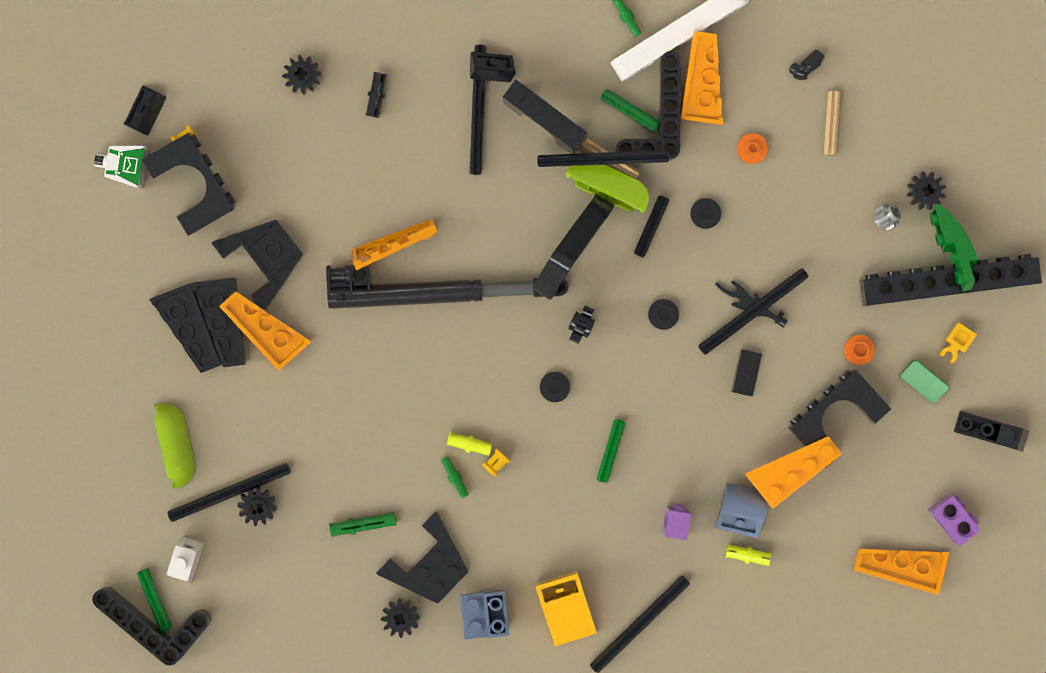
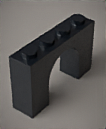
M515 79L502 97L503 104L519 116L523 114L537 123L555 138L559 146L570 154H575L587 137L585 130L517 79Z
M190 132L142 159L153 179L179 165L192 166L204 176L206 194L202 201L177 216L188 236L235 209L233 204L236 203L230 191L226 193L222 187L225 183L218 172L215 174L210 167L213 163L208 154L203 155L199 147L202 145L195 134L191 135Z
M846 370L838 377L840 381L835 386L831 384L822 392L824 396L818 401L816 399L812 400L806 406L808 410L804 414L800 415L798 413L789 421L791 425L788 429L805 447L827 437L822 427V417L825 410L834 402L841 400L852 402L873 424H876L891 408L857 370Z

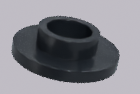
M703 198L693 204L690 216L697 227L709 229L720 221L721 209L716 201Z
M660 299L650 306L648 318L655 328L667 330L677 323L679 311L672 301Z
M550 372L542 378L540 392L546 400L560 402L568 396L570 382L564 374Z

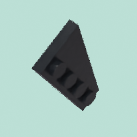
M236 278L191 283L204 313L208 329L213 337L222 366L246 365L243 333L219 306L235 291L238 292Z
M191 283L149 299L200 373L222 366Z

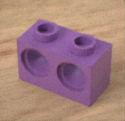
M947 494L928 511L956 545L961 546L980 531L977 526L979 521L971 512L967 514L963 509L965 506L964 502L957 495L954 497ZM952 504L954 511L951 515L946 516L944 509L947 505ZM965 521L967 523V530L960 533L958 526L961 522Z
M672 504V507L666 506L662 529L665 537L687 540L691 513L684 505Z

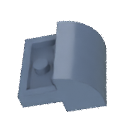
M726 483L716 521V529L759 538L762 524L765 523L768 503L757 489Z
M485 590L460 595L465 640L510 635L504 590Z

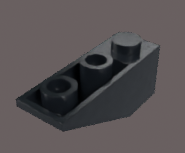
M962 411L959 412L954 429L956 433L1021 452L1024 451L1029 431Z

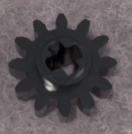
M301 55L298 56L297 62L290 58L291 67L284 65L288 74L282 75L284 79H289L285 84L286 87L293 85V93H297L301 89L303 95L306 94L307 88L314 92L312 85L314 83L320 85L316 77L322 75L320 71H315L319 67L318 63L311 65L312 58L308 57L304 61ZM301 70L307 74V76H304V80L297 76Z
M924 171L920 172V179L917 176H913L912 181L914 184H907V187L912 189V192L907 193L906 196H913L914 198L910 204L913 205L918 202V210H922L925 205L928 210H932V203L934 205H941L938 198L946 197L944 193H941V190L945 189L946 185H939L942 177L934 179V172L929 173L928 177H926ZM928 186V190H930L931 192L930 194L925 196V192H922V188Z
M585 305L581 313L576 311L568 330L573 331L569 340L579 344L582 336L586 338L589 336L595 320L591 318L594 312L593 308Z
M258 486L256 492L248 488V496L241 494V499L244 502H238L237 507L242 509L239 512L240 517L246 515V524L253 520V524L256 527L258 521L261 520L266 525V517L274 518L273 513L270 511L277 510V506L271 504L275 501V496L268 498V489L261 493V488ZM253 504H261V509L258 507L253 509Z
M399 598L396 605L393 601H390L389 606L391 609L384 608L382 610L387 614V616L381 617V621H387L383 629L391 628V636L399 632V637L402 638L404 631L411 635L412 630L410 627H418L414 620L420 619V615L413 613L417 610V606L410 608V600L402 604V599ZM400 613L404 614V619L406 621L404 622L402 620L401 623L397 622V617L395 616V614H397L398 616Z

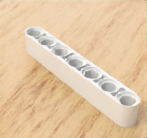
M708 0L620 55L610 64L621 82L662 58L664 53L673 51L691 40L693 31L703 32L750 1Z

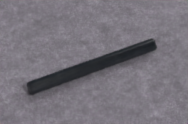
M475 45L474 52L486 53V46ZM473 79L470 175H481L485 80Z
M668 150L539 155L537 157L538 167L661 163L669 161Z
M800 268L699 344L698 347L704 355L708 354L809 277L807 272Z
M284 463L167 512L169 520L174 522L248 491V488L254 489L291 473L290 467L287 463Z
M683 575L680 576L590 664V667L596 673H599L690 585V582Z

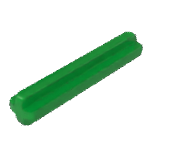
M609 89L604 90L601 95V101L650 131L655 132L658 128L659 120Z
M615 419L597 475V480L603 483L609 481L625 427V422L619 419Z
M143 569L137 573L154 618L160 631L168 630L172 625L149 569Z

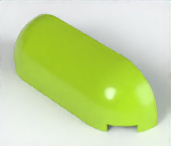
M607 165L568 167L565 175L567 178L571 177L575 181L574 186L593 196L598 194L625 211L632 212L633 209H637L641 213L646 211L649 203V194L640 181Z
M158 403L154 405L157 414L154 417L164 465L168 479H172V488L178 489L187 485L194 477L196 471L194 454L182 411L173 404Z

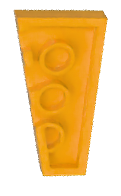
M693 31L680 119L723 125L717 34Z
M431 218L352 248V258L356 270L420 240L433 237L438 232L434 219Z
M236 291L219 305L278 371L311 343L310 340Z
M828 436L747 472L745 475L773 509L842 453Z
M858 549L853 571L939 595L950 552Z

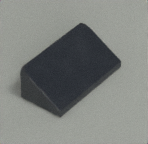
M482 52L470 53V79L511 82L516 74L512 55Z
M142 85L123 125L148 136L162 109L166 96Z
M740 349L731 392L753 397L762 354Z

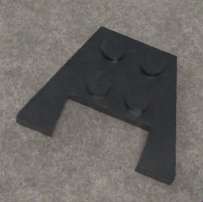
M273 220L212 242V245L223 259L243 246L269 282L251 296L263 310H266L303 256V253L278 220Z
M435 511L422 525L438 541L408 573H405L390 558L376 574L438 604L468 573V569L439 514Z

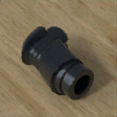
M814 49L800 65L793 63L789 68V72L797 80H806L812 71L821 66L825 56L820 51Z

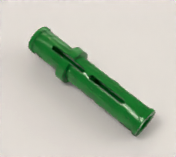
M394 512L360 519L348 518V521L329 523L331 537L349 533L356 535V532L397 526Z

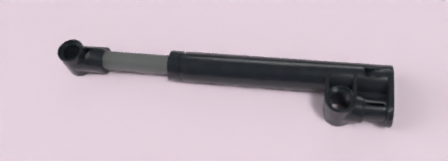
M331 265L326 266L329 309L482 301V297L519 295L544 297L532 289L537 278H533V281L482 283L481 279L473 281L458 280L372 285L371 272L367 266L362 267L366 272V277L361 281L355 278L356 268L354 265H345V268H331ZM566 279L563 281L565 284L564 291L556 293L554 296H562L567 292L569 285Z

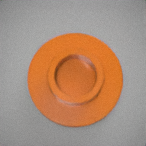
M755 133L743 136L737 145L739 158L747 164L761 162L768 152L766 140Z
M854 335L846 341L844 354L850 363L865 365L873 359L875 346L869 337Z

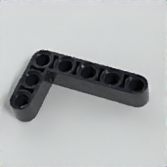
M668 51L663 54L660 60L659 139H622L618 142L615 152H620L619 148L623 144L629 145L632 151H642V146L646 144L651 145L653 151L663 150L664 146L672 145L675 148V154L669 156V161L674 160L680 152L681 59L678 53ZM667 57H672L676 61V66L672 68L667 67L664 60ZM672 79L676 83V87L669 90L664 86V81ZM672 101L676 109L669 112L665 110L664 103ZM664 124H674L675 132L672 134L666 133Z
M598 194L593 197L550 256L532 289L549 300L553 298L570 269L605 222L615 205Z
M103 587L97 590L92 597L96 608L163 664L168 666L176 664L211 623L210 613L205 609H199L190 615L171 638L164 631H160L155 623L113 588ZM102 592L109 596L108 603L101 601L100 594ZM118 607L125 609V617H120L117 614ZM196 615L204 618V625L200 626L195 622ZM134 621L142 623V631H137L134 628ZM182 632H187L190 635V642H184L181 639ZM151 635L158 636L160 640L159 645L151 643ZM168 649H173L176 652V659L168 657Z

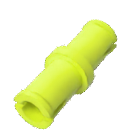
M452 432L449 433L446 444L465 449V452L468 453L473 451L487 456L490 455L492 448L491 442L474 439V436L471 435L467 437Z
M730 544L727 546L728 551L725 558L742 560L746 564L752 562L768 567L770 565V560H767L771 558L772 553L754 550L750 546L747 548Z

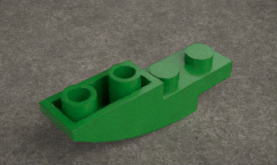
M935 204L932 213H930V222L936 228V243L938 246H941L942 253L950 252V261L952 264H955L957 270L955 272L956 282L961 284L962 291L971 290L975 282L972 268H975L978 260L974 247L959 222L940 204Z

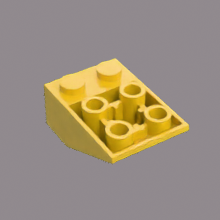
M577 570L535 583L555 646L597 634Z

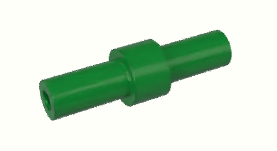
M612 0L620 12L619 17L623 23L627 24L633 36L640 35L642 32L634 20L635 16L631 9H627L623 0Z
M447 456L440 460L449 475L447 476L451 484H454L460 497L468 496L469 493L461 480L462 476L459 471L455 470L449 457Z

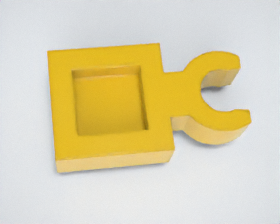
M957 322L945 339L949 346L941 349L939 356L943 357L949 351L952 356L948 362L954 363L958 357L957 351L965 353L977 334Z

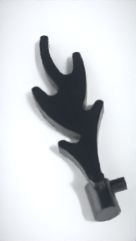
M734 281L731 283L737 288V292L726 290L718 282L715 283L727 295L740 299L739 303H731L736 308L746 310L759 300L757 293H754L755 299L752 300L748 292ZM766 309L757 316L771 318L775 320L774 323L783 328L788 321L782 317L784 315L782 311L776 316Z

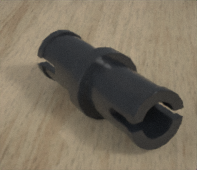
M373 72L371 90L367 94L369 100L365 113L366 116L379 118L382 99H385L383 92L387 74Z

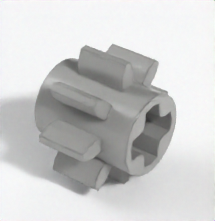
M886 202L875 209L877 214L874 215L873 219L878 228H886L887 231H890L900 225L898 220L901 219V213L895 205L889 206Z

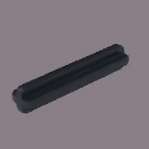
M661 195L658 196L635 248V255L642 258L645 257L669 203L668 198Z

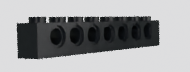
M1031 254L1018 255V260L1010 261L1009 257L996 258V263L989 264L987 259L978 260L975 268H972V271L976 274V280L972 289L962 291L961 284L956 282L955 272L957 270L955 264H952L953 268L944 269V265L930 267L931 271L922 272V268L909 269V274L903 275L900 274V271L887 272V277L880 278L878 273L865 275V280H859L863 306L1041 284L1039 257L1032 258ZM1014 265L1020 270L1017 277L1011 274V268ZM992 268L998 272L996 280H992L989 276V271ZM947 274L954 276L955 281L952 286H949L945 281ZM927 276L933 281V285L929 289L923 284V280ZM904 279L909 280L911 283L909 291L902 289L901 284ZM882 282H886L889 285V292L887 294L881 293L879 289Z

